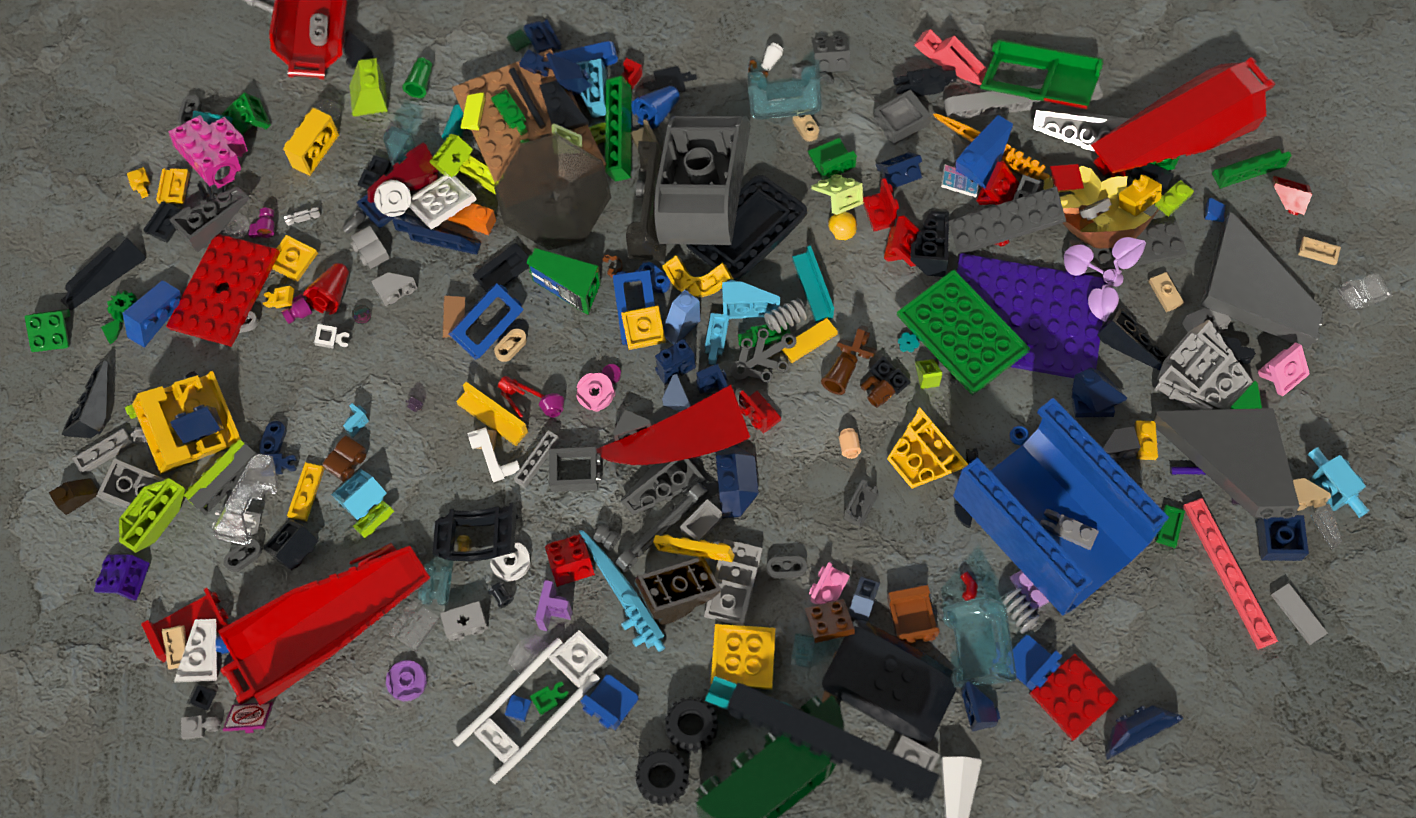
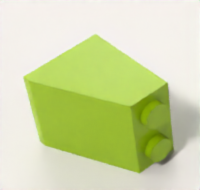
M377 58L358 61L350 83L353 117L388 112L385 81Z

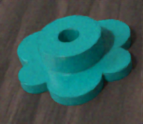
M902 334L901 338L898 339L899 348L902 352L908 351L912 353L914 349L919 347L920 343L916 340V335Z

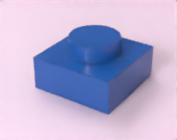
M511 695L505 715L525 722L532 704L531 700Z

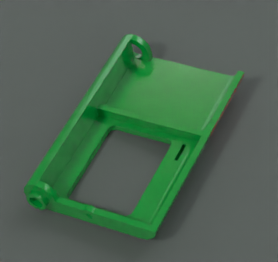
M998 39L993 44L992 52L994 56L982 81L981 89L1037 101L1041 100L1088 109L1102 71L1104 58ZM1001 62L1048 71L1043 86L1040 89L994 81L993 79Z

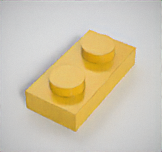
M1135 421V431L1140 445V449L1136 454L1137 459L1157 460L1156 423L1154 421Z

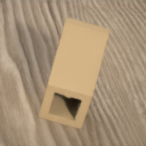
M1306 478L1293 480L1300 505L1298 511L1307 508V506H1314V508L1322 507L1331 498L1329 492Z

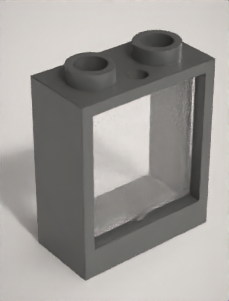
M909 90L876 108L874 122L884 131L885 137L891 140L893 144H896L927 127L930 124L931 115L915 94Z

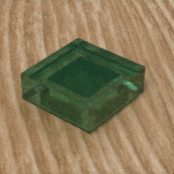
M522 29L506 37L516 52L531 44Z

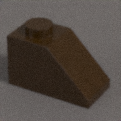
M87 478L65 482L50 491L49 494L57 508L67 515L95 498L99 490L93 480Z

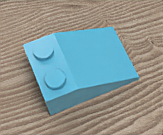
M729 280L722 282L723 314L729 315V319L762 318L765 313H770L773 309L777 310L780 306V297L741 281Z

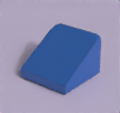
M1209 198L1206 203L1205 220L1224 222L1225 205L1213 198Z

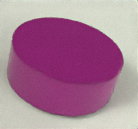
M615 364L606 365L602 370V374L606 375L613 384L617 383L621 378L620 368Z

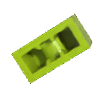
M450 134L429 163L444 176L452 178L460 171V166L463 162L470 158V153L473 149L458 135Z

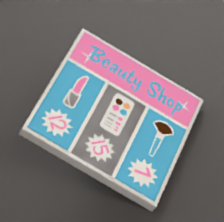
M944 165L941 187L973 197L977 196V183L957 172L955 167Z

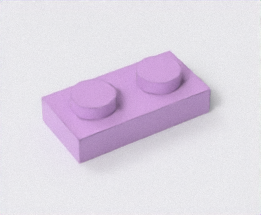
M1022 571L1010 577L1016 588H1022L1019 592L1020 595H1027L1024 601H1031V604L1028 606L1029 609L1034 607L1038 609L1049 603V600Z

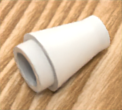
M775 43L767 46L761 66L770 71L783 55V48Z

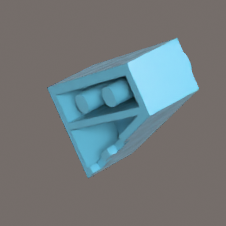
M602 59L576 63L583 69L586 68L591 75L590 81L592 86L581 92L591 117L605 116L607 73Z

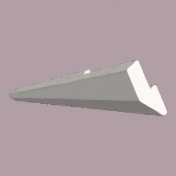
M943 757L941 759L945 818H969L981 767L980 759L969 757Z

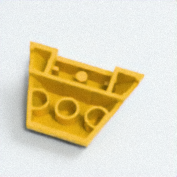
M920 407L912 422L907 426L908 428L898 440L887 458L912 489L964 469L969 465Z

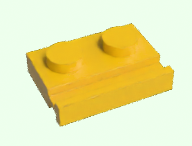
M162 168L156 197L158 203L163 201L166 204H184L190 176L188 169L166 170Z

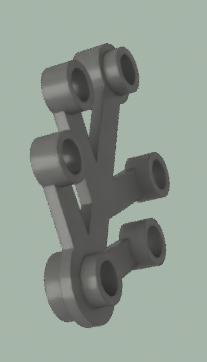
M760 329L757 332L758 340L754 356L747 362L748 350L752 347L753 342L749 338L743 339L739 361L734 362L731 366L732 376L739 380L750 376L761 379L763 382L771 381V372H760L750 369L755 365L777 369L781 373L786 372L789 367L787 362H777L767 358L784 348H793L797 342L796 337L791 333H787L781 338V342L763 352L765 340L768 338L769 332L767 329ZM761 331L766 332L765 338L760 337ZM787 337L792 339V344L786 343ZM746 340L750 342V347L748 348L743 345V342ZM781 363L786 365L785 370L779 369ZM739 366L743 367L744 372L742 374H739L737 372V368ZM764 373H768L770 375V378L768 380L763 379Z

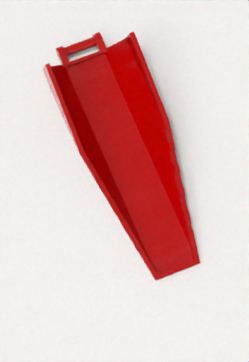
M275 0L269 30L270 49L289 66L288 77H318L321 80H325V70L343 54L347 0ZM314 14H323L328 20V41L322 46H316L310 40V18ZM295 68H308V69H319V70H306V69H295Z
M1253 57L1241 63L1220 64L1161 97L1094 142L1091 147L1112 173L1146 166L1148 163L1155 161L1159 163L1168 158H1171V160L1176 159L1181 155L1189 156L1208 151L1259 127L1267 116L1265 92L1273 88L1275 82L1264 74L1257 66L1256 60ZM1249 68H1250V69L1252 70V72L1258 77V79L1251 73V71L1249 70Z
M407 546L383 555L380 558L372 559L361 566L351 567L345 572L332 574L329 578L321 581L316 580L292 589L218 630L234 660L222 667L220 671L223 676L227 677L237 695L236 700L240 705L248 702L252 697H255L259 705H262L284 692L335 655L427 582L430 576L411 546ZM238 668L250 688L245 692L234 674V670Z

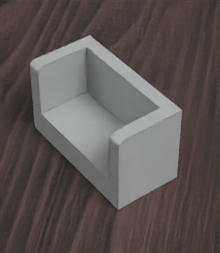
M707 499L680 526L681 535L692 541L702 540L722 520V512Z

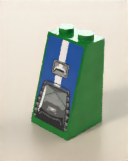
M535 248L533 254H530L527 260L532 280L589 315L601 285L598 266Z

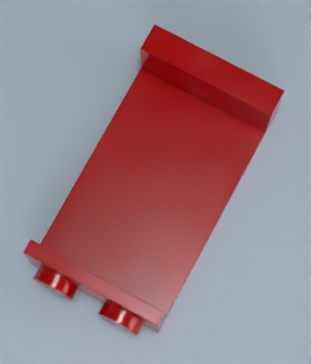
M208 588L203 589L206 594L204 597L154 624L149 620L141 623L159 660L162 662L167 661L162 629L184 625L186 640L188 641L196 619H216V633H218V630L229 625L227 622L229 616L224 608H220L218 603L221 600L215 591L212 593Z

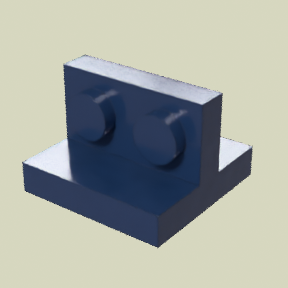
M907 152L876 164L877 171L882 172L883 177L886 178L888 184H891L892 189L922 178L918 164L922 162L921 155Z

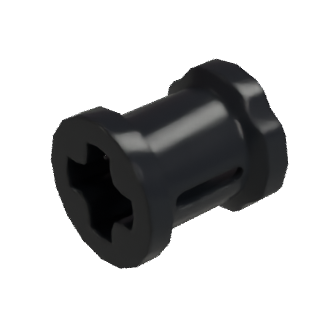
M503 582L496 583L488 590L489 595H493L498 602L499 608L506 607L514 600V597L509 595L504 588Z

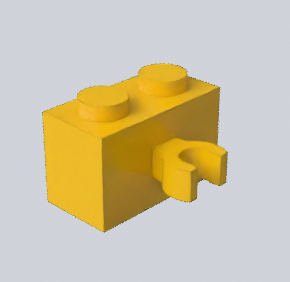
M1141 175L1139 180L1135 179L1133 184L1119 193V207L1136 217L1161 199L1162 184L1146 175Z

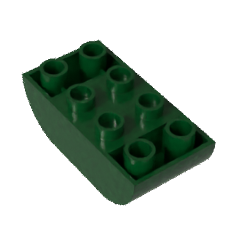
M833 695L824 702L818 696H814L799 708V710L844 730L843 715ZM768 732L764 737L767 742L761 752L755 755L751 748L746 749L730 763L733 769L731 775L721 782L718 776L714 775L696 790L699 795L696 802L698 817L779 818L827 780L835 769L836 764L829 761L830 757L823 754L817 756L809 751L810 748L804 745L798 747L790 743L789 738L784 736L779 738Z

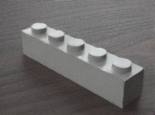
M549 430L546 432L514 477L515 483L524 488L527 487L549 456V449H554L559 442L557 435Z

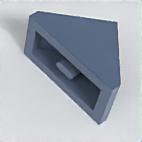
M677 374L672 376L662 400L663 406L681 412L690 407V403Z

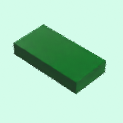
M1165 505L1163 511L1169 518L1158 532L1156 543L1176 548L1185 510Z

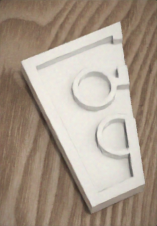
M196 619L194 621L174 682L217 680L216 619Z

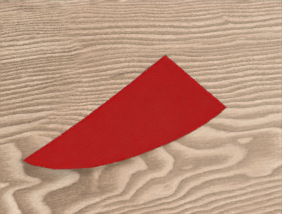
M729 385L669 418L623 439L597 448L596 451L601 454V458L610 462L628 465L660 464L720 451L750 438V434L732 385Z

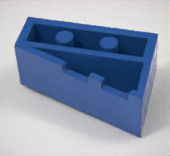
M162 280L125 310L123 318L127 338L145 348L178 307L181 298L180 290Z

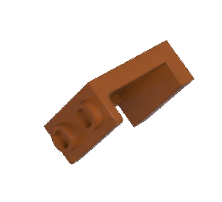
M928 585L888 593L887 600L896 637L909 645L915 644L917 640L922 639L924 642L935 640L940 632L939 628L936 627L929 599L930 590Z

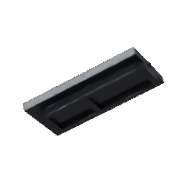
M514 243L472 274V276L485 292L495 284L505 286L529 268L527 264L529 256L517 243Z

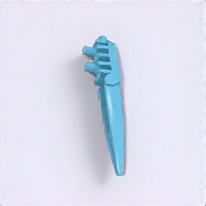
M580 530L579 532L593 559L625 609V615L627 618L629 617L628 620L621 623L623 629L627 630L634 626L636 632L640 634L632 640L634 646L637 647L645 642L647 648L655 645L658 652L664 650L665 646L661 640L665 635L638 594L606 553L585 531Z

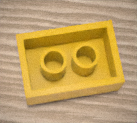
M312 108L306 114L304 121L295 129L293 136L285 143L283 148L292 168L311 176L339 136L332 117L315 108Z

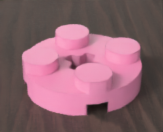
M602 373L586 374L577 384V400L583 407L595 412L609 406L616 394L612 381ZM593 388L600 389L597 396H592Z

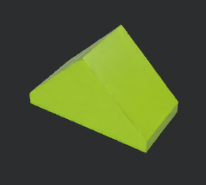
M935 360L915 361L920 388L940 386L942 371Z

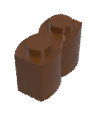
M345 435L336 445L335 449L327 456L322 466L326 471L344 482L352 477L355 466L365 460L367 451L362 445Z

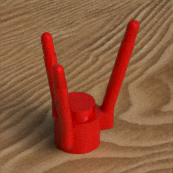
M504 376L498 383V388L502 390L500 394L505 397L520 418L523 417V414L509 397V394L513 395L517 391L524 395L525 392L520 389L522 388L540 398L545 396L519 383L515 379L512 380L509 376Z
M389 543L349 563L352 565L359 562L358 565L361 566L372 559L396 551V548L392 543Z

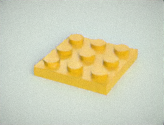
M715 624L711 684L713 678L717 676L735 684L740 682L753 689L772 690L776 628Z

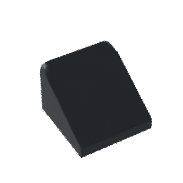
M195 684L187 704L208 711L217 691L200 684Z

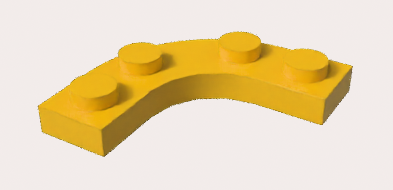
M677 255L662 266L675 288L681 292L686 290L694 297L712 295L722 289V282L734 280L723 263L702 277L691 276L681 258Z

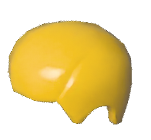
M851 213L834 214L829 219V230L836 239L847 240L856 234L857 223Z

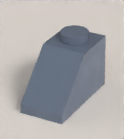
M864 577L860 578L849 610L850 616L857 620L868 621L880 585L879 582Z

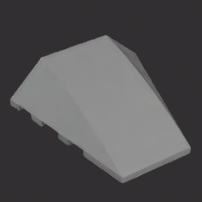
M1209 319L1185 335L1164 360L1157 379L1220 409H1230L1253 383Z

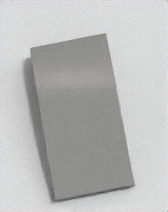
M724 539L723 543L731 547L734 559L733 562L718 560L714 577L722 591L707 602L704 617L743 626L763 548Z

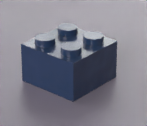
M1295 515V517L1260 518L1257 521L1261 560L1302 561L1309 554L1304 515Z

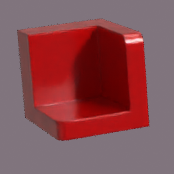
M626 58L623 62L624 72L621 76L631 85V90H633L643 75L642 65Z

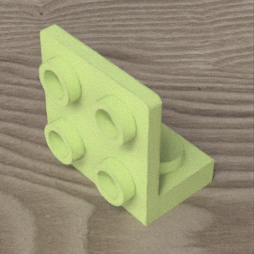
M836 174L832 175L829 179L820 180L812 185V190L831 196L833 214L838 215L863 204V185L854 179H847L842 177V175Z

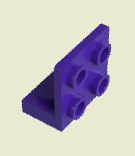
M107 555L103 561L100 575L96 580L94 592L116 593L130 600H137L150 563L133 555Z

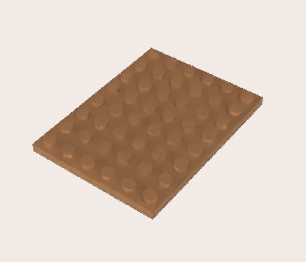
M551 49L539 53V55L544 57V62L548 61L547 53L553 54ZM520 61L452 87L463 114L467 95L484 93L485 95L479 130H471L506 208L603 170L606 167V163L588 125L570 130L582 135L581 153L554 154L552 126L540 85L556 81L557 79L550 68L544 69L548 71L549 75L545 77L539 70L534 74L520 67ZM511 68H515L545 122L546 126L543 129L538 127L509 74ZM562 86V88L566 91V93L569 95V97L572 99L575 105L579 108L572 92H569ZM504 90L508 91L525 116L526 122L524 124L527 127L528 133L521 136L516 128L508 127L491 101L493 96Z

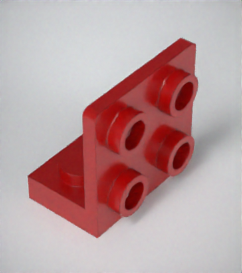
M886 178L881 180L880 193L863 197V206L873 232L894 226L895 219H897L898 201L893 198L892 186L890 183H887Z
M743 390L739 392L740 410L745 417L748 416L752 420L751 424L756 430L760 429L764 434L781 421L780 415L758 391H755L750 396Z

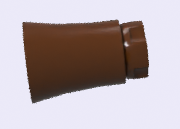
M842 352L828 373L822 378V386L833 394L843 395L850 377L856 368L857 357L851 353Z

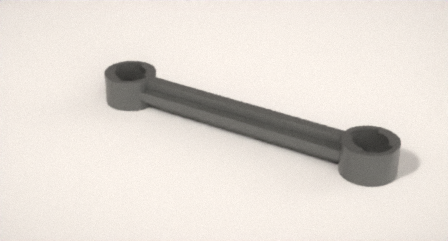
M701 483L694 485L687 496L637 544L619 556L616 564L624 572L630 570L636 564L638 558L654 544L655 535L662 536L688 510L702 502L709 490Z

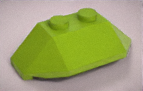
M170 478L145 486L119 518V542L135 553L154 544L180 511L185 488Z

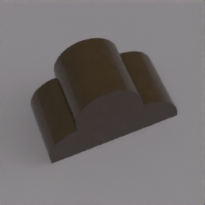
M704 556L637 576L634 581L653 619H658L660 624L663 625L683 618L694 610L695 607L710 601L722 591Z

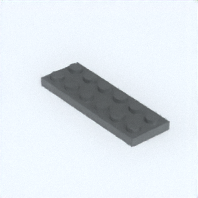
M1057 187L949 220L958 255L1067 222Z
M1177 221L1148 226L1136 239L1144 240L1146 245L1141 257L1134 266L1186 257L1187 250ZM1080 239L1069 241V248L1075 245H1085L1093 251L1094 258L1090 264L1104 271L1108 269L1115 270L1114 260L1116 258L1112 255L1113 248H1094ZM1087 267V270L1084 273V275L1099 272L1090 267Z

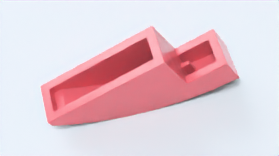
M929 29L923 32L914 44L924 55L937 65L942 66L943 69L947 71L955 70L958 77L977 85L982 84L988 69L955 36L942 41Z

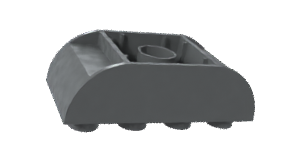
M673 116L670 119L655 191V226L659 244L732 245L751 127L747 116Z

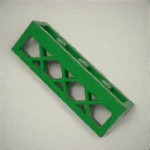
M1280 149L1216 169L1212 175L1219 188H1224L1284 168L1292 155L1290 151L1282 153Z

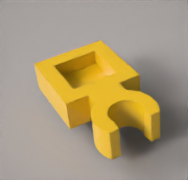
M286 286L276 288L274 294L270 292L264 293V296L269 300L263 302V305L267 308L273 306L276 308L292 306L294 288Z

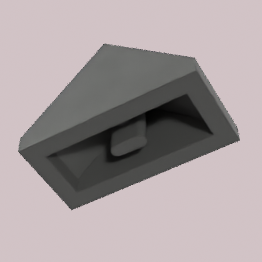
M624 410L613 431L614 440L618 441L650 427V420Z

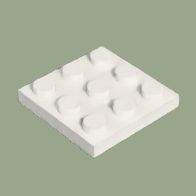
M442 176L411 196L409 207L430 229H433L477 199L455 176L452 178Z

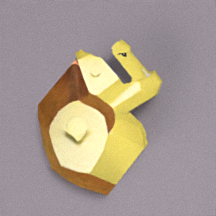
M1080 166L1084 189L1058 191H1072L1075 194L1060 197L1067 221L1063 223L1066 228L1084 243L1099 249L1113 248L1114 244L1124 237L1136 239L1147 227L1158 210L1152 217L1144 212H1141L1136 217L1119 207V193L1127 188V176L1113 177L1101 182L1092 169ZM1052 176L1044 180V190L1054 187ZM1102 199H1110L1112 204L1109 206L1110 210L1101 214L1097 213L1098 216L1091 220L1082 219L1080 214L1082 209Z

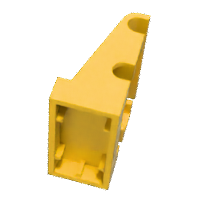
M210 371L203 377H198L197 375L174 382L173 385L166 388L161 386L138 393L132 403L160 475L225 450L240 439L213 371ZM200 405L216 408L224 429L190 444L182 442L170 421L175 420L174 416L184 412L186 414L194 412L193 408Z

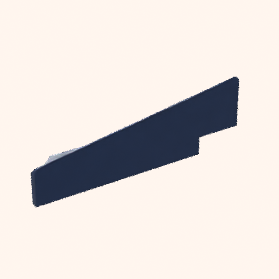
M407 213L393 218L392 221L395 229L408 233L412 241L475 255L478 254L481 246L480 241L441 226L430 229L420 218Z

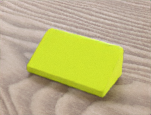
M484 93L467 95L461 124L462 129L479 130L485 104Z

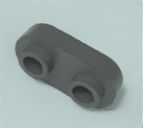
M189 95L182 100L178 115L180 125L193 119V111L201 110V102L197 96Z
M254 539L244 541L225 556V567L231 572L241 571L261 555V545ZM255 548L253 553H249L251 549ZM238 560V564L234 566V561Z
M800 556L773 557L767 563V572L773 578L801 577L807 570V563ZM795 565L800 566V569L794 570L793 567ZM775 566L780 567V570L774 571L773 568Z

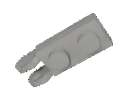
M1045 510L1044 515L1058 523L1055 525L1047 520H1041L1040 525L1043 528L1053 532L1054 535L1091 550L1099 532L1098 530L1062 514L1060 515L1053 510Z

